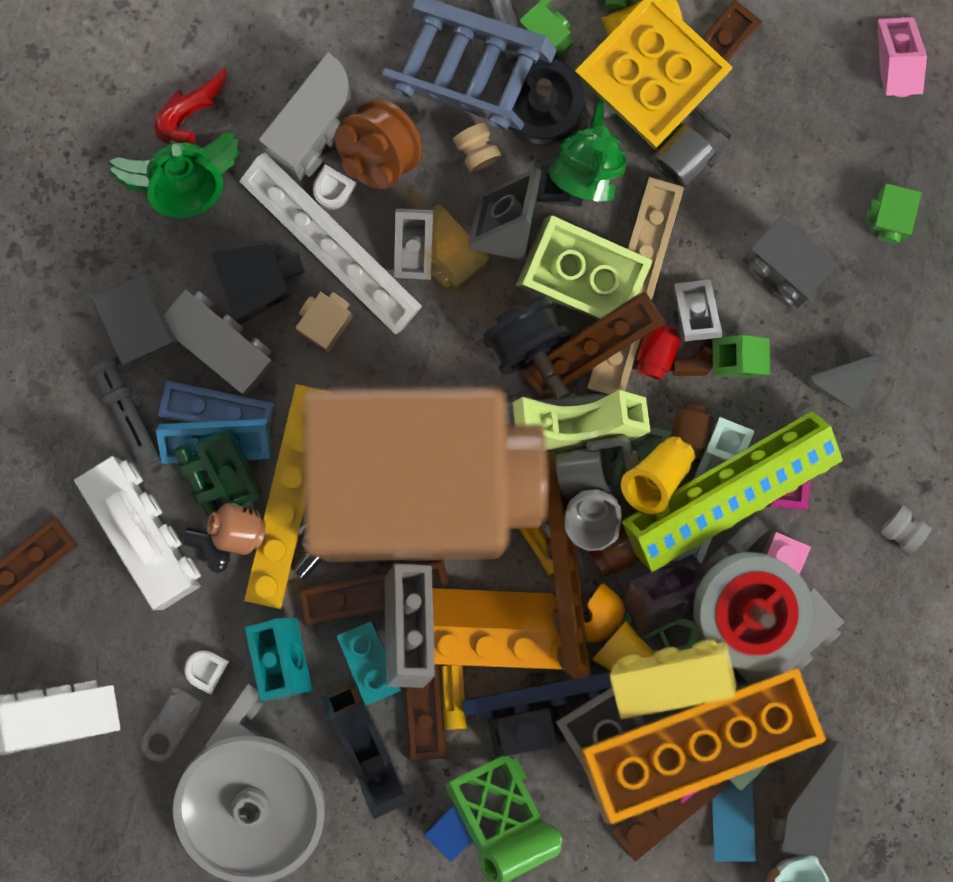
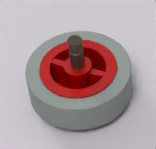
M739 553L718 562L702 579L694 599V621L702 641L715 640L716 644L726 642L731 665L744 670H767L791 659L806 642L813 623V602L805 581L789 565L762 553Z

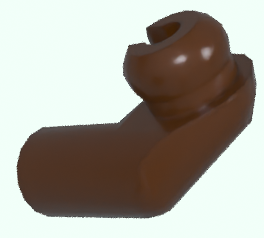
M712 338L705 340L692 358H674L672 364L673 376L708 375L713 369Z

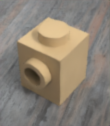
M322 292L318 294L316 299L310 296L299 312L302 319L295 329L303 337L329 353L353 318L352 313L347 310L350 304L334 292L329 297Z

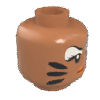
M226 503L222 505L217 513L212 512L210 515L207 533L212 535L213 544L218 550L247 555L253 549H258L261 546L266 525L265 521L261 520L260 514L256 509L235 503Z

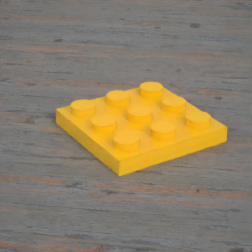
M643 0L575 70V74L652 148L656 149L722 81L733 67L662 0Z

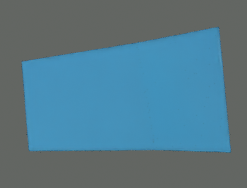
M753 780L741 791L731 783L712 799L714 862L756 861Z

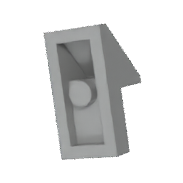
M396 209L394 278L431 280L434 230L433 210Z
M711 279L674 283V296L679 315V338L681 341L722 337Z
M249 683L205 747L237 736L264 737L243 722L246 717L252 721L264 704L259 699L258 688L255 684Z

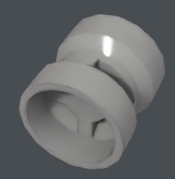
M902 504L885 522L879 533L887 540H895L899 544L900 550L906 555L911 556L928 537L932 527L925 521L911 520L912 511Z

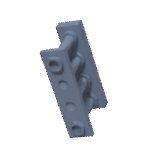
M415 0L412 9L422 19L421 24L423 27L403 72L399 73L387 68L384 69L382 75L392 84L391 89L404 97L411 98L413 94L486 118L488 124L500 130L507 131L508 127H512L522 131L524 123L512 109L532 63H537L538 59L552 63L557 49L547 36L436 0ZM442 28L453 31L452 33L455 36L434 84L417 79L418 72L436 32H440ZM475 38L484 41L487 47L465 95L449 90L448 86L467 43L472 42ZM506 49L517 52L516 54L519 58L498 105L479 100L500 52L504 53Z

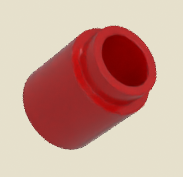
M662 324L644 335L634 360L637 362L635 371L656 380H663L665 373L670 372L681 339L675 336L677 330Z

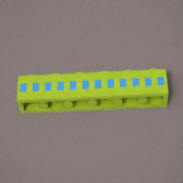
M811 411L675 490L667 507L661 513L646 514L639 511L623 520L622 524L635 555L653 572L660 567L668 565L672 560L689 550L699 547L703 542L718 533L733 527L737 522L754 512L764 509L768 504L783 495L795 491L800 485L817 475L827 472L831 467L843 461L832 427Z

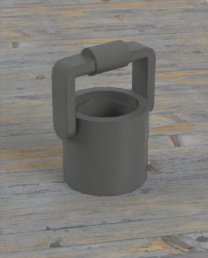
M699 103L694 110L716 132L722 133L729 139L723 147L715 154L714 149L705 138L690 126L683 124L684 119L651 155V160L669 180L676 185L684 187V189L687 188L706 165L713 168L736 142V133L727 125L728 121L712 108H706L702 103Z
M626 435L595 439L587 442V447L558 452L556 456L557 477L561 492L566 500H571L581 491L597 489L610 493L614 497L624 496L621 485L613 487L612 468L606 448L622 447V457L627 472L639 464L637 452L632 450L630 440Z

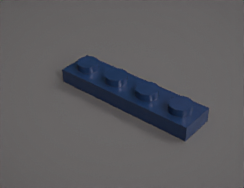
M611 671L593 674L585 678H572L465 699L462 701L465 716L474 714L475 721L495 718L497 717L496 710L511 707L512 714L534 710L533 703L548 700L549 707L571 703L570 696L585 693L586 700L593 699L605 692L607 688L613 687L610 678Z

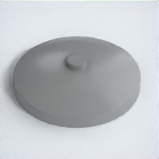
M237 736L212 744L190 762L181 776L175 792L173 819L182 846L189 856L207 872L230 882H271L295 871L313 853L324 826L325 798L321 783L313 768L295 750L281 742L265 737Z

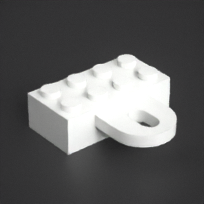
M112 456L74 480L153 610H164L201 587L197 581V578L201 577L200 571L190 557H183L177 547L182 545L178 535L171 526L162 524L158 515L163 512L153 495H148L147 492L143 493L138 485L143 482V479L132 462L129 464L127 460L123 461Z
M97 680L74 684L75 692H72L71 685L46 689L47 697H44L43 690L17 694L18 702H15L14 695L1 696L0 753L121 730L114 686L98 688Z

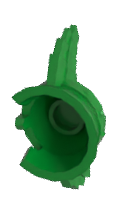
M599 97L589 128L578 131L573 136L564 140L563 144L560 145V154L552 162L548 172L551 180L559 188L573 196L592 201H610L614 199L616 185L609 183V180L623 177L626 167V152L621 150L619 145L621 141L609 133L607 127L602 124L604 101Z
M235 132L222 133L213 143L202 148L198 145L175 143V141L171 140L170 144L161 148L150 160L133 161L122 157L110 160L109 165L113 167L110 169V173L116 177L118 183L126 185L128 190L147 192V199L151 207L161 215L171 218L192 217L205 212L218 200L223 189L221 174L234 165V159L239 154L237 149L239 140L234 139Z

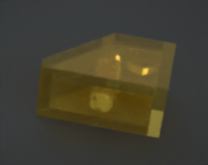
M439 203L434 207L431 262L435 270L431 274L444 289L451 286L458 292L489 264V257L486 253L474 251L468 246L470 236Z

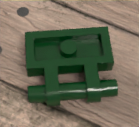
M231 428L197 440L194 447L198 455H192L187 444L180 445L174 449V453L179 461L177 467L181 475L187 477L193 489L191 495L196 504H201L206 515L218 511L219 507L215 501L218 498H221L223 504L235 503L239 505L260 499L262 490ZM206 469L213 484L206 483L201 470Z

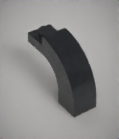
M353 681L321 696L329 721L351 762L373 819L408 804L409 802L399 773L368 705L365 706L356 682Z

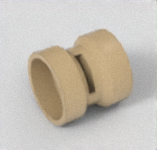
M486 123L471 126L453 138L457 149L463 151L464 155H467L464 163L469 173L479 171L502 157L497 145L489 144L490 131Z

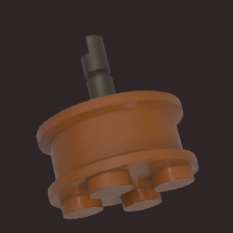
M371 99L361 105L356 114L345 117L341 121V126L337 128L335 143L346 174L352 178H357L360 182L372 188L386 189L398 182L402 174L413 170L421 161L422 142L415 125L426 117V110L422 109L420 112L410 110L405 113L389 101Z

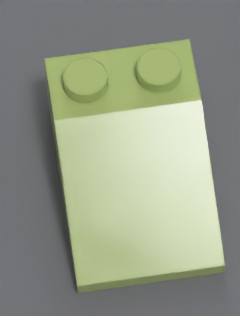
M551 215L543 219L515 286L537 296L545 295L547 299H552L556 304L592 318L600 319L640 292L653 260Z

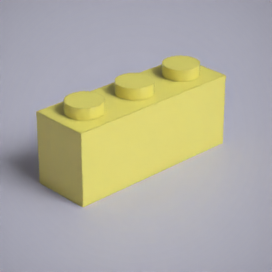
M715 640L698 642L693 645L692 649L678 651L676 647L661 649L655 653V656L640 658V655L625 656L613 665L610 674L621 719L734 698L736 691V681L726 642L716 644Z

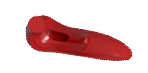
M222 68L211 80L196 90L182 95L181 89H178L156 116L154 131L157 139L165 144H170L171 140L175 141V143H194V132L179 130L183 121L194 112L203 108L215 107L212 100L225 85L227 79L226 68Z

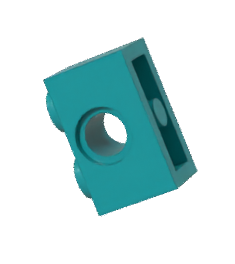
M277 618L245 627L260 701L281 700L313 691L297 618Z
M374 621L337 635L365 706L402 690L401 687L387 686L386 650Z

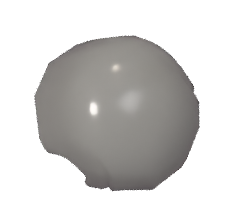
M597 489L581 491L569 501L565 512V532L575 546L587 551L603 550L618 539L622 521L621 506L618 505V500L612 494Z

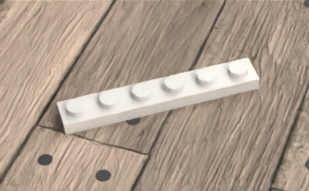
M266 153L257 156L239 182L395 335L402 331L421 309L422 305Z

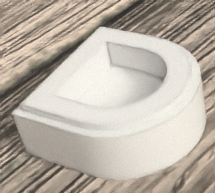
M324 165L314 181L313 194L320 206L326 209H337L348 201L357 184L336 170Z
M198 651L187 659L184 667L185 676L193 686L212 695L230 661L211 651Z

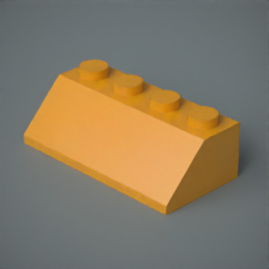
M432 588L434 664L562 669L557 657V648L562 645L560 632L556 630L553 619V612L558 609L557 597L553 593Z

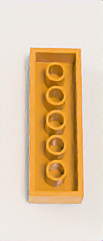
M798 668L736 689L734 698L694 705L579 749L578 753L605 823L613 824L825 742L826 739Z

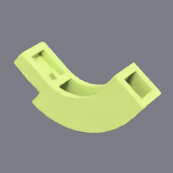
M617 390L596 402L579 406H555L521 397L513 402L515 425L539 424L544 427L546 452L556 451L558 453L587 447L586 443L591 440L616 435H626L630 441H633L650 432L646 397L622 390Z

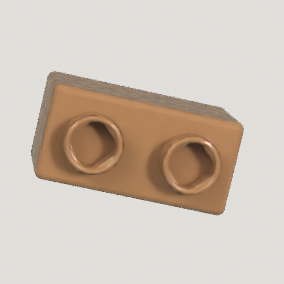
M497 388L327 390L307 391L305 393L306 550L309 554L328 562L498 559L504 553L508 542V528H538L541 526V521L545 519L546 450L544 427L539 424L506 425V399L501 390Z

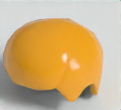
M603 583L600 584L587 604L590 610L591 621H584L586 641L591 643L604 642L611 638L620 628L625 616L626 608L622 598Z

